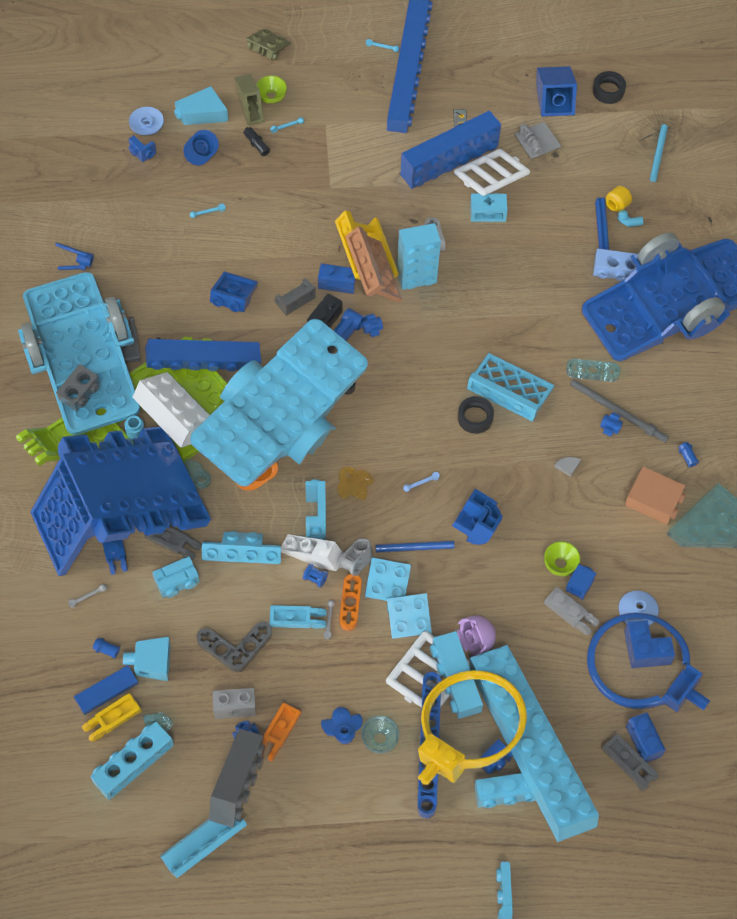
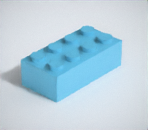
M435 223L399 230L397 270L402 290L437 283L441 240Z

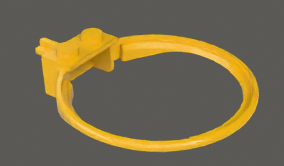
M480 670L459 672L439 682L428 694L422 708L421 722L425 741L418 748L420 761L427 766L418 776V779L424 785H428L436 774L439 773L455 783L465 769L482 768L491 765L508 754L521 739L527 722L525 702L516 687L497 674ZM480 679L496 683L510 693L518 706L519 726L512 741L503 750L494 755L479 759H464V754L431 733L429 721L434 701L446 688L464 680Z

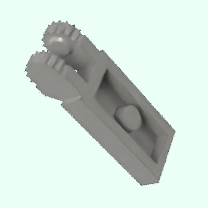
M558 587L544 600V604L585 635H589L591 629L584 622H581L582 619L594 627L599 624V620L588 613L587 610Z

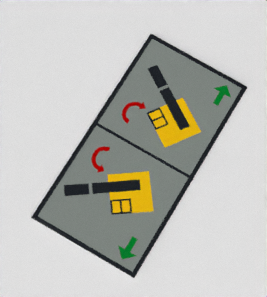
M453 109L454 127L467 121L466 109Z

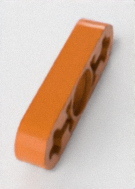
M352 574L347 575L344 579L339 624L346 631L353 630L357 626L362 587L361 578L358 575L354 576ZM351 581H355L354 592H350ZM354 598L356 604L354 606H347L345 600ZM347 612H351L352 621H350V624H346Z

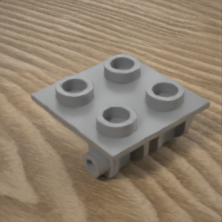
M545 122L532 127L522 124L520 132L514 134L531 159L561 147Z

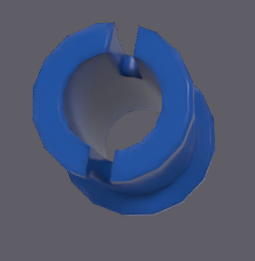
M685 442L678 447L679 454L683 455L689 468L699 463L692 450V444Z
M97 638L93 644V649L96 653L101 652L116 659L120 651L119 646L105 641L104 638Z

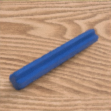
M598 197L595 204L599 249L609 250L605 198Z

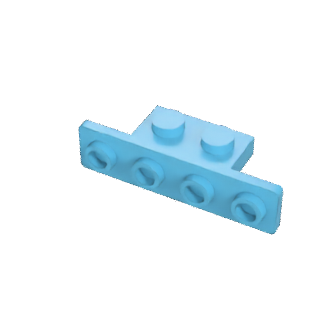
M224 532L222 543H202V560L280 564L281 546L262 545L263 534L255 532Z

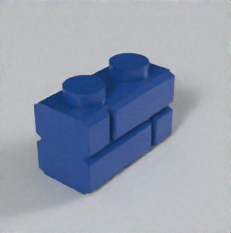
M321 263L318 274V289L354 294L357 279H355L350 267Z
M648 712L629 719L626 729L640 756L647 763L661 758L666 749Z

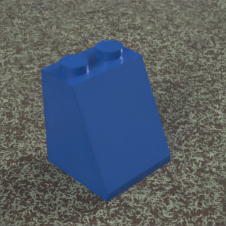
M571 66L537 67L536 86L541 117L575 115L577 82Z

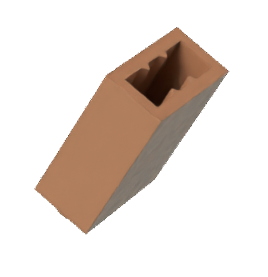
M642 467L627 497L625 506L668 525L670 518L674 520L679 510L676 508L677 504H682L686 496L683 493L685 485Z

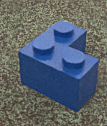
M648 620L627 622L624 633L631 668L671 665L675 657L671 637L651 639Z

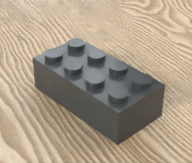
M243 729L238 730L211 795L209 821L234 828L236 821L241 820L244 808H242L243 803H248L251 793L249 791L250 786L255 785L257 779L256 771L257 769L261 770L264 762V757H262L265 751L263 735Z

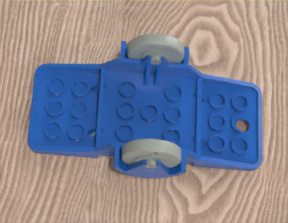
M674 233L661 234L649 241L640 250L637 259L634 255L630 256L637 269L625 280L587 300L582 306V313L610 356L616 361H624L663 343L665 338L680 331L689 340L702 337L720 326L730 316L729 312L737 308V245L730 239H722L690 250L682 247ZM613 325L616 330L608 332L606 326Z

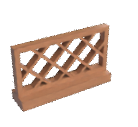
M356 227L345 237L366 295L372 297L374 294H378L399 303L403 299L382 242L365 235L362 227Z

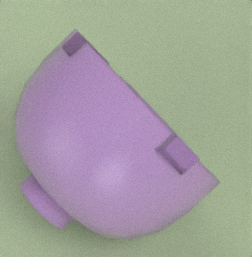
M473 615L459 621L458 625H461L460 629L457 630V635L465 652L469 650L472 653L470 656L474 657L492 649L496 641L495 627L487 618Z

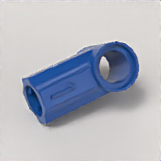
M348 308L344 312L341 322L334 329V332L347 342L355 330L361 329V322L365 321V316Z

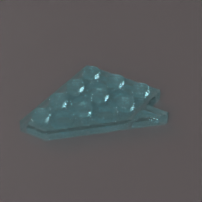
M718 483L668 531L667 535L681 547L737 548V498Z

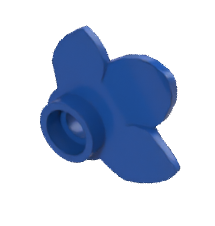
M337 707L332 714V719L322 720L321 726L327 735L335 736L342 744H348L354 739L355 732L362 727L363 721L360 714L351 716L346 708Z

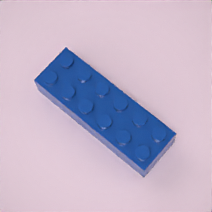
M489 110L403 152L401 155L400 175L409 187L413 189L417 186H422L431 179H436L445 172H450L454 168L466 164L474 158L480 157L488 151L496 149L499 145L501 123Z

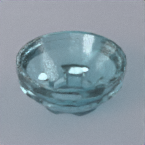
M374 716L363 725L362 741L371 752L377 754L387 753L398 743V726L389 717ZM378 733L386 736V741L382 744L374 741V736Z

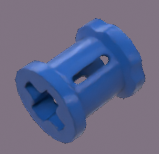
M309 564L303 574V580H310L316 583L319 588H322L329 573L315 568L313 564Z

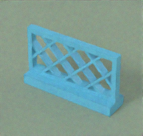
M488 353L475 373L471 374L467 386L468 390L532 422L554 388L553 384ZM490 360L496 363L497 367L489 368L487 363ZM504 370H510L514 375L505 376ZM499 371L501 377L493 378L491 372ZM487 373L489 378L485 379L479 376V374ZM526 378L530 383L522 384L520 379ZM516 379L518 385L510 386L508 380ZM504 381L506 387L497 385L495 382ZM542 386L547 391L538 392L537 387ZM533 388L534 393L526 394L524 389ZM520 389L522 395H518L512 391ZM537 398L538 404L530 401L529 399Z

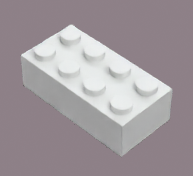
M168 372L140 380L132 397L181 448L191 444L190 438L193 431L210 416Z

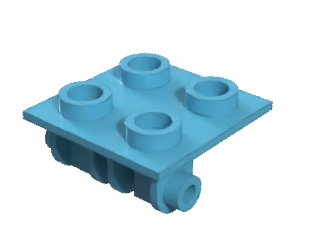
M372 558L365 597L387 601V598L405 596L411 565Z
M427 593L387 598V611L389 612L392 639L421 635L424 631L432 633Z

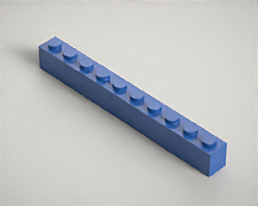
M409 0L387 118V131L407 133L408 127L412 126L413 116H410V114H414L415 103L412 102L417 98L415 87L419 86L420 77H417V74H421L422 64L419 63L420 61L423 62L424 51H422L426 47L424 36L428 35L429 26H426V23L430 24L431 14L428 12L432 11L433 1Z

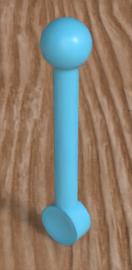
M371 39L366 40L367 46L374 45L378 47L392 49L394 52L399 51V47L397 45L390 46L372 42Z
M300 117L296 121L289 122L277 127L272 126L270 130L272 133H275L279 129L291 125H295L298 123L303 124L304 118Z
M219 204L218 207L199 212L192 211L189 215L191 218H195L197 215L218 210L222 212L225 211V205Z

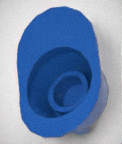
M199 130L184 145L183 152L187 161L197 166L205 164L218 150V138L209 130Z

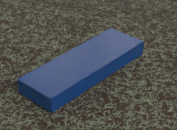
M127 665L75 695L74 699L83 714L86 715L138 685V681Z

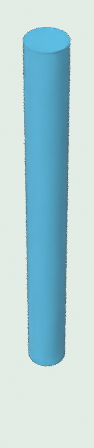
M665 124L661 125L650 175L651 182L657 181L668 126Z

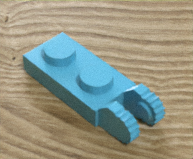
M272 605L270 608V626L323 629L326 627V621L310 620V617H324L327 615V611L321 608H311V606Z
M501 862L500 867L496 869V881L500 882L501 890H497V902L502 904V908L498 913V919H512L510 863Z

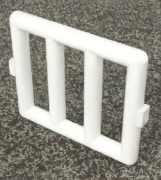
M497 149L455 169L454 174L464 181L465 186L468 188L472 187L479 194L485 196L529 175L530 170L521 164L516 156L512 157L504 150ZM500 156L518 169L519 172L512 174L493 159ZM486 163L505 178L498 181L479 166ZM473 170L491 185L483 188L466 175L465 172Z
M427 631L422 632L386 678V683L404 695L406 701L409 703L414 702L421 708L422 698L396 679L403 671L423 685L424 675L408 665L414 656L437 671L436 664L438 662L420 650L426 641L430 644L433 642L434 636ZM431 680L426 683L429 687L436 686ZM445 691L441 692L440 708L450 696L449 694L446 695Z

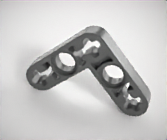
M266 622L256 624L236 648L208 628L201 629L198 632L197 642L203 650L230 670L241 672L271 639L272 628ZM264 629H266L267 634H266V635H265V634H262V635L259 637V642H258L257 638H258V636L260 635V634H259V630H262V631H263ZM209 635L210 641L214 643L213 646L207 640L203 642L202 636L207 637ZM247 643H254L256 648L253 651H247L244 646ZM219 646H225L227 652L219 655L216 649ZM242 652L244 655L241 658V665L238 663L234 665L233 660H239Z

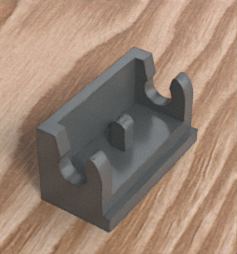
M306 278L302 280L303 283L287 294L283 296L277 294L275 296V304L286 316L316 298L315 287Z

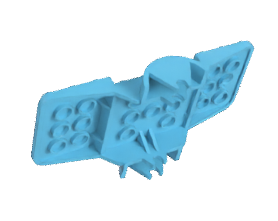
M312 319L277 351V355L266 366L263 367L256 360H253L244 365L232 377L220 396L225 402L193 431L190 438L191 444L240 486H249L277 460L287 455L300 465L307 453L313 455L316 448L321 447L330 430L334 431L336 429L325 417L335 403L365 372L368 361L365 356L325 323L318 319ZM329 346H335L338 349V352L336 354H331L328 352L327 348Z

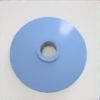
M153 107L138 108L129 117L131 129L140 135L154 134L162 128L164 123L161 112Z
M631 591L621 598L618 608L620 615L645 613L657 617L659 612L656 600L650 594L643 591ZM637 604L642 605L643 608H642V609H639V608H637L636 605H637ZM633 618L626 619L624 622L627 624V622L631 621H642L648 619ZM648 620L649 626L654 623V621Z

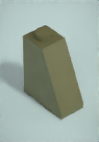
M252 75L234 77L236 92L247 125L264 122L260 90Z

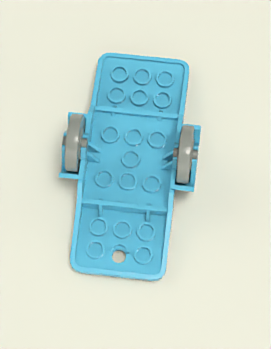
M89 272L80 273L26 290L23 293V299L32 326L30 322L21 324L22 329L18 330L32 375L44 371L48 372L68 433L78 435L128 419L130 416H136L140 412V405L132 398L135 390L121 351V347L133 344L134 339L132 338L129 324L119 299L116 300L114 296L105 299L106 303H104L94 276ZM81 364L98 375L100 387L96 393H92L89 396L87 404L76 412L59 401L56 392L76 367ZM86 379L83 380L81 383L87 384L90 380ZM72 394L69 398H76L78 394ZM100 408L107 410L102 416L96 414V411Z

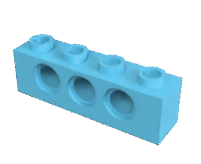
M157 722L147 725L137 738H132L126 743L125 748L120 752L113 753L106 764L103 766L99 765L94 769L90 776L92 782L108 800L112 799L174 746L172 738ZM150 742L153 744L149 749L142 748L145 743ZM130 756L137 757L132 763L126 762ZM113 770L120 771V773L117 776H110V773Z

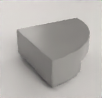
M575 457L562 458L556 462L554 467L571 477L581 463V460Z

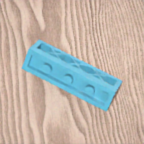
M241 818L240 821H236L234 828L209 821L208 819L161 854L160 858L171 874L178 878L247 824Z

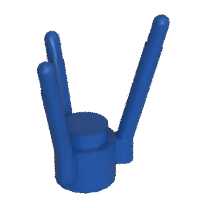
M55 243L57 247L76 253V263H79V265L59 266L58 270L80 269L85 271L86 267L91 268L94 259L93 253Z

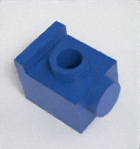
M498 739L481 758L494 755L506 746ZM511 751L500 760L482 767V769L488 774H492L496 769L500 771L507 761L510 762L513 755Z

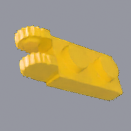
M128 693L97 713L94 718L82 726V729L87 732L96 727L98 723L100 724L101 728L89 736L90 741L94 742L103 737L105 733L108 734L142 711L132 695Z

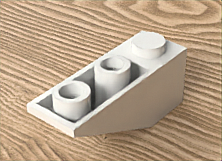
M287 534L281 546V552L313 564L318 568L332 571L338 570L337 561L343 553L336 542Z

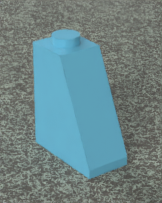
M211 86L175 102L174 114L184 125L228 121L227 108Z

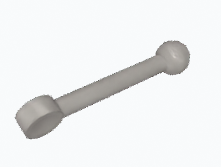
M101 584L99 588L76 600L70 599L68 605L74 608L77 603L100 591H106L107 586Z
M329 600L327 603L329 611L327 627L324 632L326 640L332 637L330 628L332 611L335 606L334 600Z

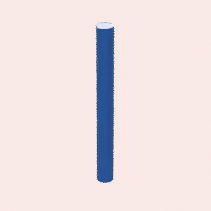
M454 541L376 545V553L454 549Z

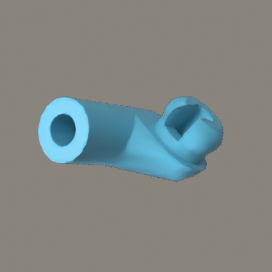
M621 210L618 213V221L627 227L641 226L644 223L643 217L631 218L626 210Z

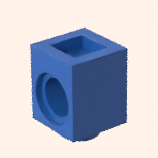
M578 564L567 584L566 591L583 600L594 582L596 573L590 567Z

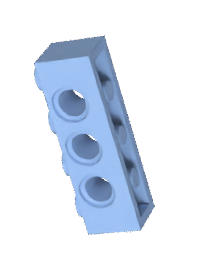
M597 249L594 259L593 276H598L601 279L614 278L618 281H623L637 269L630 256L634 255L637 259L638 254Z

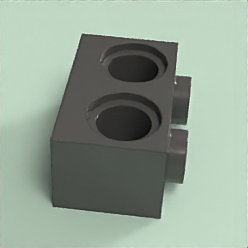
M79 364L57 390L58 400L77 412L87 404L89 396L92 393H96L99 389V377ZM83 380H90L87 384L81 383ZM72 394H78L76 398H69Z

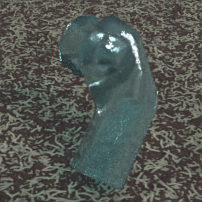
M164 713L143 715L144 725L157 722L164 731L170 730L173 726L172 720Z

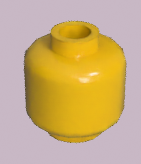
M616 186L606 195L607 207L615 212L624 210L632 202L631 192L624 186Z

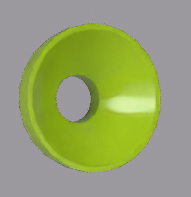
M265 76L256 84L260 90L261 100L266 103L281 101L287 92L285 81L278 76ZM275 93L276 96L274 98H269L267 94Z
M555 542L546 549L544 563L552 574L568 576L574 573L580 563V554L570 543ZM563 559L566 562V566L559 568L556 566L555 561Z

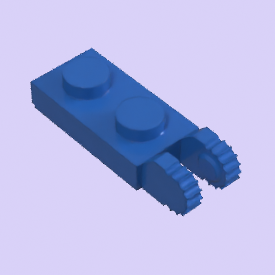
M122 540L102 543L111 575L116 574L114 561L121 560L120 564L123 572L128 571Z

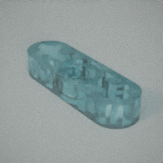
M571 359L566 366V373L572 378L608 382L616 381L621 371L620 367L615 363ZM595 367L598 372L595 374L590 373L588 368Z

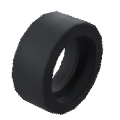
M614 71L602 72L594 80L593 94L602 103H617L622 100L625 94L626 81L623 76ZM603 83H612L619 88V90L616 92H607L600 87V85Z
M472 396L462 401L458 410V422L465 431L479 434L491 427L494 409L487 399ZM473 407L480 408L487 413V418L483 422H471L465 417V411Z

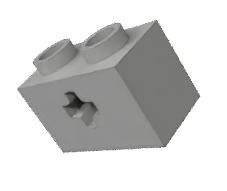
M254 688L213 691L215 719L256 716Z

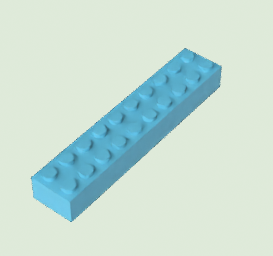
M508 645L471 657L470 670L487 671L505 678L516 687L525 702L527 711L526 727L521 739L511 750V753L557 842L596 828L599 814ZM474 679L508 745L514 738L519 726V710L515 700L508 691L498 684L487 680Z

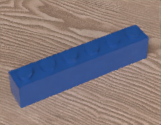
M148 339L145 346L146 368H153L155 370L162 368L180 370L183 368L193 371L199 369L236 371L253 360L261 364L259 342Z

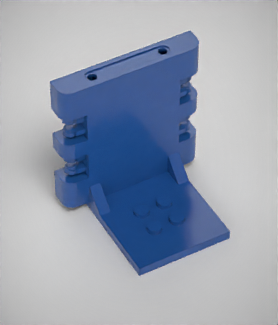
M161 427L143 428L139 436L133 438V443L129 438L125 439L122 431L108 432L104 441L99 442V448L95 442L90 443L86 434L62 437L58 445L60 460L30 511L58 576L67 574L85 542L93 536H96L100 543L127 539L131 533H135V527L139 532H144L145 535L150 536L162 534L166 528H169L170 523L173 527H178L180 530L206 527L211 521L171 437Z

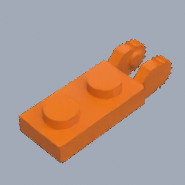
M284 702L263 735L265 749L268 742L274 745L268 755V760L271 762L275 759L279 749L283 747L302 714L300 710Z

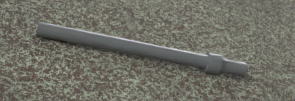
M575 379L570 383V386L643 429L645 434L650 437L654 436L664 443L668 441L669 436L657 430V427L653 424H647Z

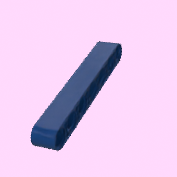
M429 672L423 677L422 708L428 694L434 688L429 687L426 683L430 680L435 681L437 684L441 682V677L435 672ZM441 693L435 700L437 705L432 707L430 712V720L436 723L430 730L437 738H439ZM421 722V733H420V746H421V745L423 744V742L425 741V737H424L423 729H422V722ZM419 757V775H420L421 772L425 769V767L423 766V763L420 761V757ZM438 773L431 781L434 785L431 790H425L422 787L423 783L421 780L418 781L417 810L419 815L426 819L433 817L436 813ZM428 802L432 804L433 808L430 811H424L421 805Z

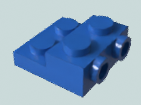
M224 271L211 289L210 302L217 307H228L233 312H244L250 304L251 296L257 288L258 281Z

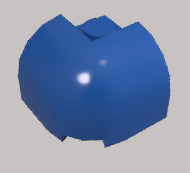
M475 488L452 526L469 536L466 540L467 542L481 545L490 540L499 526L503 515H501L497 507L498 503Z

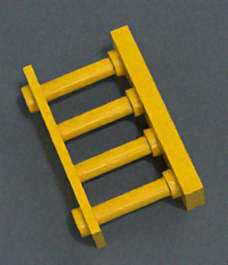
M345 210L335 220V224L355 279L361 280L345 236L358 226L362 227L368 236L382 242L393 275L396 278L399 273L378 218L375 217L368 225L354 222L351 212Z

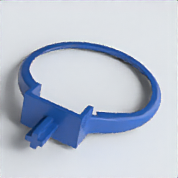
M627 613L610 619L594 634L587 653L589 674L598 690L612 702L632 709H649L660 705H667L675 712H678L686 700H689L703 711L707 708L710 700L694 690L700 683L703 673L690 665V652L686 641L665 620L645 613ZM641 618L654 621L672 633L680 646L682 664L686 665V668L682 670L662 698L659 695L646 699L624 698L612 692L602 682L595 666V650L600 638L609 628L626 619Z

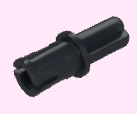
M246 127L243 134L251 142V146L255 147L261 156L268 155L270 148L263 142V138L258 136L251 127Z

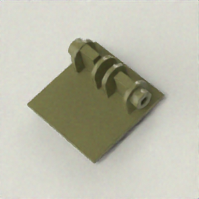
M262 29L246 38L248 40L247 46L250 50L258 54L262 53V56L271 60H277L279 56L277 51L291 44L284 37L277 36L268 29Z

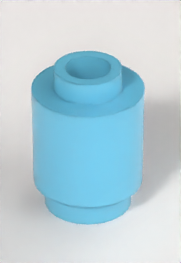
M130 416L124 424L126 435L132 442L133 438L138 437L144 428L143 420L138 416Z

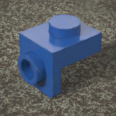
M134 135L129 138V151L142 162L156 154V146L153 141L144 146Z

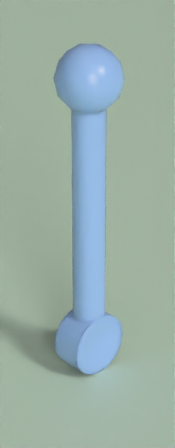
M434 472L428 478L411 485H404L403 490L409 492L411 488L430 480H438L440 475L438 472Z

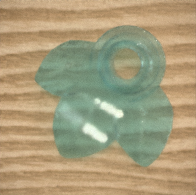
M186 460L185 467L196 490L208 487L211 483L210 474L203 470L200 463Z

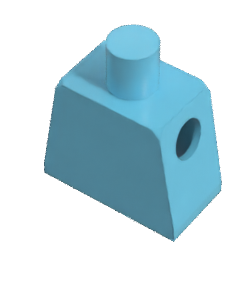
M169 637L136 642L135 652L123 653V665H134L137 676L168 681L171 648Z

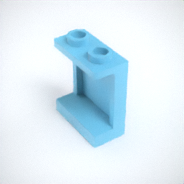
M317 479L306 481V502L318 503V516L306 517V537L326 540L325 481Z

